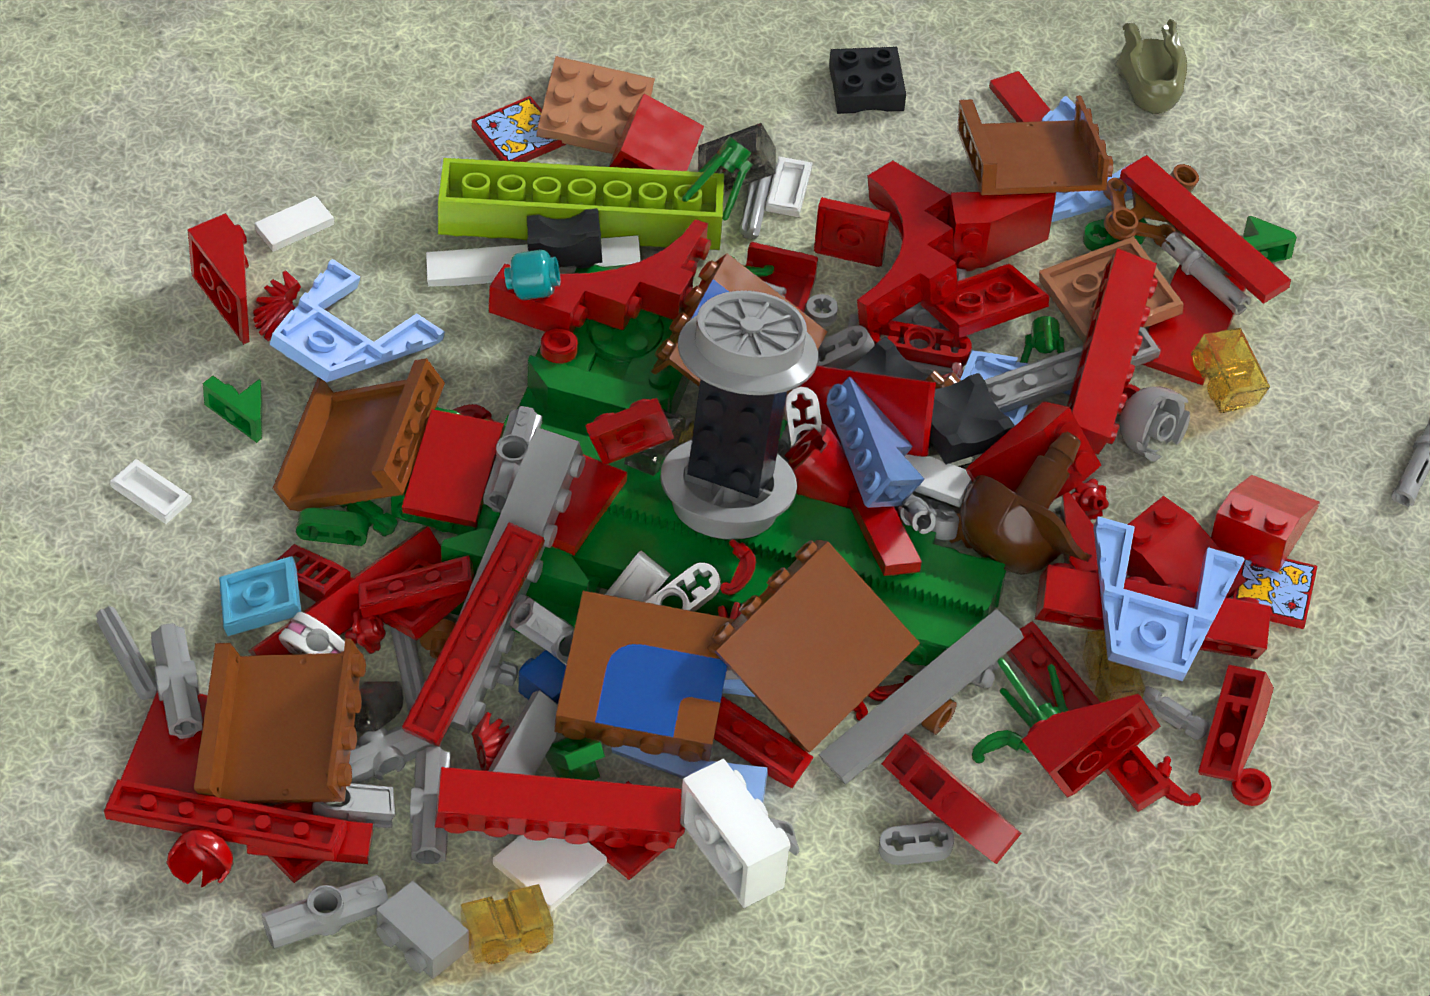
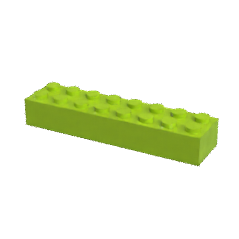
M443 158L438 197V234L455 237L474 236L491 239H522L527 241V216L541 215L550 219H566L576 216L586 209L598 208L601 238L638 236L639 246L666 248L682 236L696 219L708 223L707 239L711 240L710 250H720L724 173H713L687 202H683V195L704 172Z

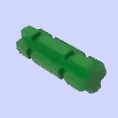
M371 500L339 505L343 509L347 506L346 510L365 516L370 526L374 525L373 530L383 537L392 534L398 524L395 517L388 512L383 514L384 510Z

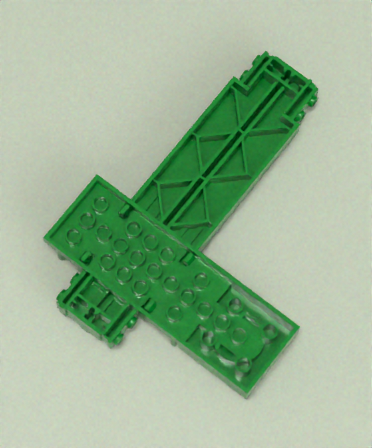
M599 265L583 269L576 267L574 274L594 273L612 269ZM641 309L637 318H631L625 329L620 330L586 318L581 328L576 327L573 332L578 340L577 354L573 360L567 363L550 362L541 355L540 347L535 356H529L527 388L518 408L520 406L533 408L538 415L542 416L541 429L579 441L584 455L601 461L585 426L592 423L596 417L605 413L615 414L628 409L632 403L638 400H651L656 397L668 422L676 414L690 380L671 365H668L656 375L651 372L658 360L655 353L663 341L670 338L672 331L669 328L674 320ZM439 407L435 408V410L461 415L460 413L454 410H447ZM507 415L506 420H505V422H504V426H505V427H506V424H507L509 415ZM661 443L608 464L627 472L626 483L575 555L553 546L550 548L545 547L540 559L543 561L541 575L536 583H530L526 596H529V598L559 618L564 619L575 628L582 592L588 591L599 594L601 588L609 590L640 551H643L671 574L658 591L697 563L712 565L719 574L720 585L724 582L731 583L740 560L733 554L734 549L729 545L731 539H720L704 535L688 527L679 519L674 511L672 501L666 495L661 484V467L665 460L664 457L658 456L663 445ZM411 472L403 495L391 497V515L405 522H414L435 528L441 532L457 534V536L443 540L441 544V562L470 556L475 578L501 513L494 512L488 505L483 504L477 528L403 513L402 504L412 475ZM796 494L790 507L776 517L774 523L767 530L753 537L735 539L739 544L743 542L748 546L756 557L755 571L746 586L738 593L732 595H725L719 589V592L695 612L718 616V607L723 605L730 617L735 602H739L741 607L753 595L759 597L768 588L767 581L776 571L783 567L787 570L797 560L795 554L805 543L810 540L813 542L816 540L828 541L920 642L904 660L913 665L927 666L990 615L995 607L998 608L1003 592L1006 570L1004 563L990 558H978L960 553L954 548L935 545L936 532L930 531L921 534L918 530L915 531L911 525L902 523L922 561L920 572L884 576L851 509ZM701 574L695 576L696 585L689 591L685 584L679 588L686 593L691 603L695 600L691 592L699 586H702L705 590L710 587L709 579L712 576L709 574L703 577ZM670 595L662 601L661 605L682 609L683 601L678 596ZM465 600L450 613L459 616Z

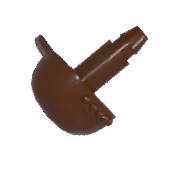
M1064 431L1047 447L1048 451L1044 456H1037L1014 492L991 477L979 475L975 478L973 483L967 488L960 510L964 538L974 551L982 557L1004 563L1006 571L1019 575L1041 571L1061 554L1086 562L1090 560L1092 555L1082 551L1073 540L1064 522L1054 512L1048 510L1070 476L1067 470L1074 463L1081 441L1076 436Z

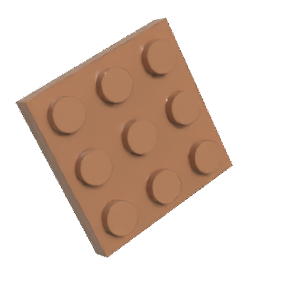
M555 56L536 137L562 140L564 144L614 154L631 111L643 94L651 97L655 78Z
M1134 236L1039 271L1040 283L1083 343L1085 342L1105 266L1116 249L1119 248L1152 261ZM1157 267L1153 278L1158 279V283L1152 298L1147 299L1146 306L1150 307V313L1144 328L1183 314L1184 303Z

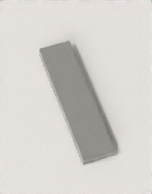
M540 690L533 692L488 771L534 775L558 734L554 732L558 704ZM476 831L485 839H488L492 842L497 841L499 838L491 837L486 835L484 832Z

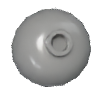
M1161 386L1146 387L1132 395L1126 401L1120 416V433L1127 447L1154 462L1162 456L1156 454L1160 449L1152 450L1147 448L1151 437L1161 442L1165 441L1166 444L1171 440L1176 445L1179 444L1187 431L1190 421V412L1185 410L1184 402L1188 403L1187 398Z

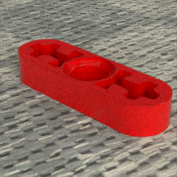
M890 320L870 333L874 344L881 340V335H887V338L895 344L905 360L948 368H952V365L958 362L964 367L971 354L972 343L967 336L958 338L948 330ZM900 337L904 338L903 344L899 343ZM914 339H922L925 340L929 344V346L923 349H918L913 347L910 344V341ZM936 343L940 344L939 350H935ZM953 347L959 348L958 353L951 352V349Z

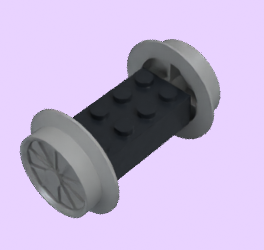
M732 291L719 294L706 301L701 306L698 315L687 322L680 332L678 339L680 358L685 366L700 378L692 440L679 445L667 455L663 461L660 474L662 487L672 501L674 511L679 519L699 533L720 539H744L758 535L767 530L774 523L776 517L784 513L792 504L797 490L796 477L789 464L777 454L787 391L800 386L812 376L818 362L816 344L807 332L803 316L795 307L778 297L766 293Z

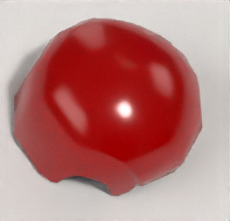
M206 829L189 830L176 840L168 853L166 864L172 874L186 884H189L202 870L201 887H205L208 883L217 879L219 884L223 882L233 866V853L225 840L212 831Z

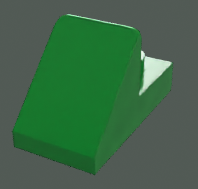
M1254 216L1247 217L1243 237L1248 243L1272 263L1292 258L1297 239L1294 232Z
M211 376L202 383L205 406L256 443L262 439V387L260 379L240 394L232 385L224 384L215 376Z
M565 737L551 744L545 755L556 777L591 781L600 778L595 761L605 757L601 742L587 737L581 740Z

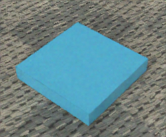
M292 556L219 577L223 627L227 636L293 618L296 613L301 612L297 568Z

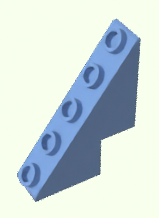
M848 377L842 385L836 384L831 388L826 404L863 502L867 508L901 506L902 502L909 498L925 480L905 458V455L913 446L851 377Z

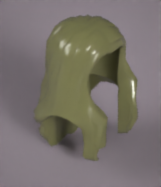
M1169 19L1167 25L1162 27L1161 31L1164 40L1152 38L1142 40L1138 26L1135 23H1126L1123 25L1126 43L1119 59L1115 63V67L1118 68L1119 76L1127 81L1132 98L1137 106L1151 114L1166 113L1179 102L1184 92L1187 75V58L1177 33V23Z

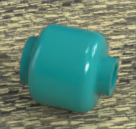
M542 249L516 253L511 259L510 267L504 269L507 289H514L516 296L521 300L549 297L554 293L555 287L560 286V270L557 258L551 257L547 251Z

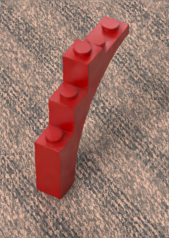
M894 160L867 175L869 200L878 210L890 212L889 220L898 230L902 240L900 253L891 270L875 287L857 299L859 325L865 327L869 334L921 301L933 307L958 291L956 262L951 260L955 256L953 228L947 225L950 194Z
M695 219L677 240L664 250L640 262L618 269L594 273L560 274V286H556L554 293L545 298L521 300L516 296L514 289L508 290L505 283L504 269L510 267V265L504 264L489 286L488 312L544 332L560 328L573 333L576 327L581 328L586 318L624 330L631 318H637L641 309L674 320L687 307L684 300L693 289V279L697 270V263L700 259L705 260L709 253L711 240L707 239L708 223Z

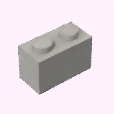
M413 880L376 909V931L379 938L390 948L396 945L404 953L408 965L417 973L424 971L434 979L469 950V930Z

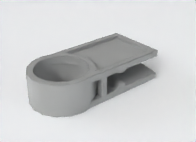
M351 783L350 786H346L345 801L342 802L345 806L332 807L324 802L312 803L314 815L351 822L373 823V827L392 828V819L395 817L393 787Z

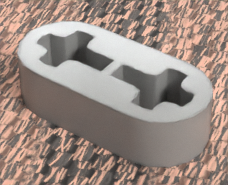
M861 325L848 327L823 339L818 349L817 365L839 369L850 367L875 346L874 341L865 327Z
M921 497L927 503L929 511L936 518L935 527L932 529L933 532H936L935 539H955L959 517L946 502L934 498Z
M936 822L893 826L882 832L879 840V854L886 862L894 865L940 861L950 856L954 845V834L947 825ZM937 836V839L942 842V846L935 847L934 843L930 841V837ZM898 840L899 844L903 846V850L896 851L895 847L891 846V841Z

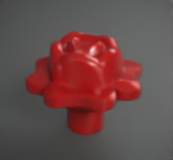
M1094 478L1085 483L1082 482L1071 493L1090 520L1103 516L1102 510L1109 506L1106 499V486L1098 485V481Z
M360 610L354 612V623L352 629L345 632V639H352L354 644L358 643L360 646H363L369 654L379 651L381 648L380 642L386 635L383 621L376 615L363 618Z

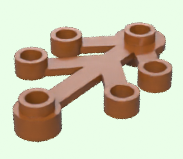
M1185 164L1175 166L1170 174L1190 193L1199 181V175L1196 170ZM1119 178L1109 179L1107 190L1103 191L1106 198L1111 200L1112 211L1104 219L1106 231L1118 240L1138 235L1153 238L1154 242L1162 247L1163 242L1170 245L1166 238L1171 233L1176 232L1172 226L1168 224L1155 226L1139 221L1146 218L1170 222L1134 190H1132L1134 207L1132 209L1126 208L1124 194L1127 191V185Z

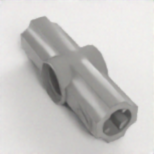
M520 406L516 410H511L503 436L496 445V458L483 497L484 504L492 508L494 512L501 513L536 427L541 428L542 416L538 415L533 408Z
M531 598L518 602L511 612L510 626L547 650L558 660L567 664L575 628Z
M174 623L160 625L156 631L151 632V645L156 661L154 670L159 701H163L169 735H175L179 739L190 738L198 731L203 730L202 714L197 697L199 695V686L194 660L190 661L184 627H178Z
M402 725L389 731L383 727L371 729L360 737L356 748L351 750L349 761L352 768L351 783L358 784L374 776L376 779L382 780L384 779L382 776L396 770L400 772L406 762L416 758L417 752L424 750L428 746L435 745L403 731Z
M428 746L416 753L415 788H411L410 823H413L411 860L417 861L420 864H438L446 861L448 833L444 828H435V815L441 767L450 768V753L442 750L441 747Z
M378 875L339 888L329 885L318 886L308 894L307 899L263 913L262 922L270 945L275 949L316 934L324 936L333 935L339 932L343 925L377 914L376 909L388 900L384 883ZM323 910H331L330 913H320Z

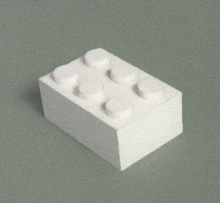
M723 758L683 778L680 822L742 907L746 908L785 887L786 872L788 871L789 839L781 828L776 829L770 821L762 801L754 799L749 793L740 772L737 770L733 771Z

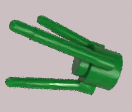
M728 137L717 153L698 171L704 173L683 195V202H687L720 166L732 174L737 168L739 172L722 217L724 221L728 220L744 178L753 165L747 161L752 153L733 138Z
M1041 316L1032 322L1031 334L1025 336V347L1021 356V363H1028L1032 348H1036L1038 352L1044 354L1051 353L1054 350H1057L1058 354L1065 352L1064 338L1060 336V324L1057 319L1051 316Z
M999 658L997 660L1004 674L1030 710L1031 715L1007 689L1001 688L1000 693L1030 728L1035 723L1047 720L1054 714L1069 711L1065 704L1059 678L1053 664L1048 665L1047 668L1057 707H1053L1051 703L1037 706L1005 659Z

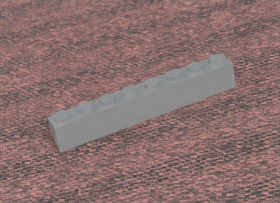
M538 427L534 430L461 612L509 522L544 537L545 543L449 727L469 733L473 725H478L484 716L486 704L482 702L487 690H493L497 684L500 675V668L497 665L502 653L508 654L514 641L515 632L512 631L513 627L510 626L511 612L518 602H523L529 598V596H526L530 583L538 581L543 568V561L540 560L545 547L550 548L557 534V526L554 524L559 512L564 513L569 505L572 492L568 489L573 477L579 478L584 468L586 457L583 456L579 441Z

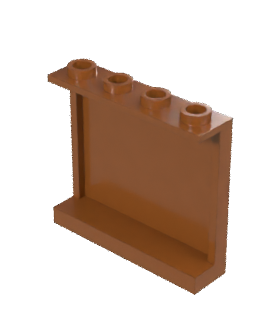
M427 358L414 360L406 380L333 392L324 380L317 378L272 489L289 510L294 511L403 495L419 452L431 409L435 410L445 382Z
M810 540L805 543L795 554L797 560L787 570L783 567L776 571L767 581L769 587L759 597L753 595L746 600L739 609L742 614L731 624L726 622L712 634L711 638L714 641L707 647L711 653H715L790 733L791 736L789 738L792 742L809 753L920 644L828 541L816 540L815 542Z

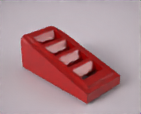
M293 544L277 559L280 560L291 556H296L300 559L295 563L299 591L314 602H318L351 578V572L343 566L296 544ZM305 564L310 565V566H309L306 570H304L301 574L298 573V571H299ZM316 570L319 572L313 579L309 578ZM326 577L329 579L324 584L320 583Z

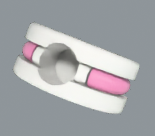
M303 612L296 613L291 620L292 623L279 635L282 645L293 655L341 653V651H344L345 641L323 623Z

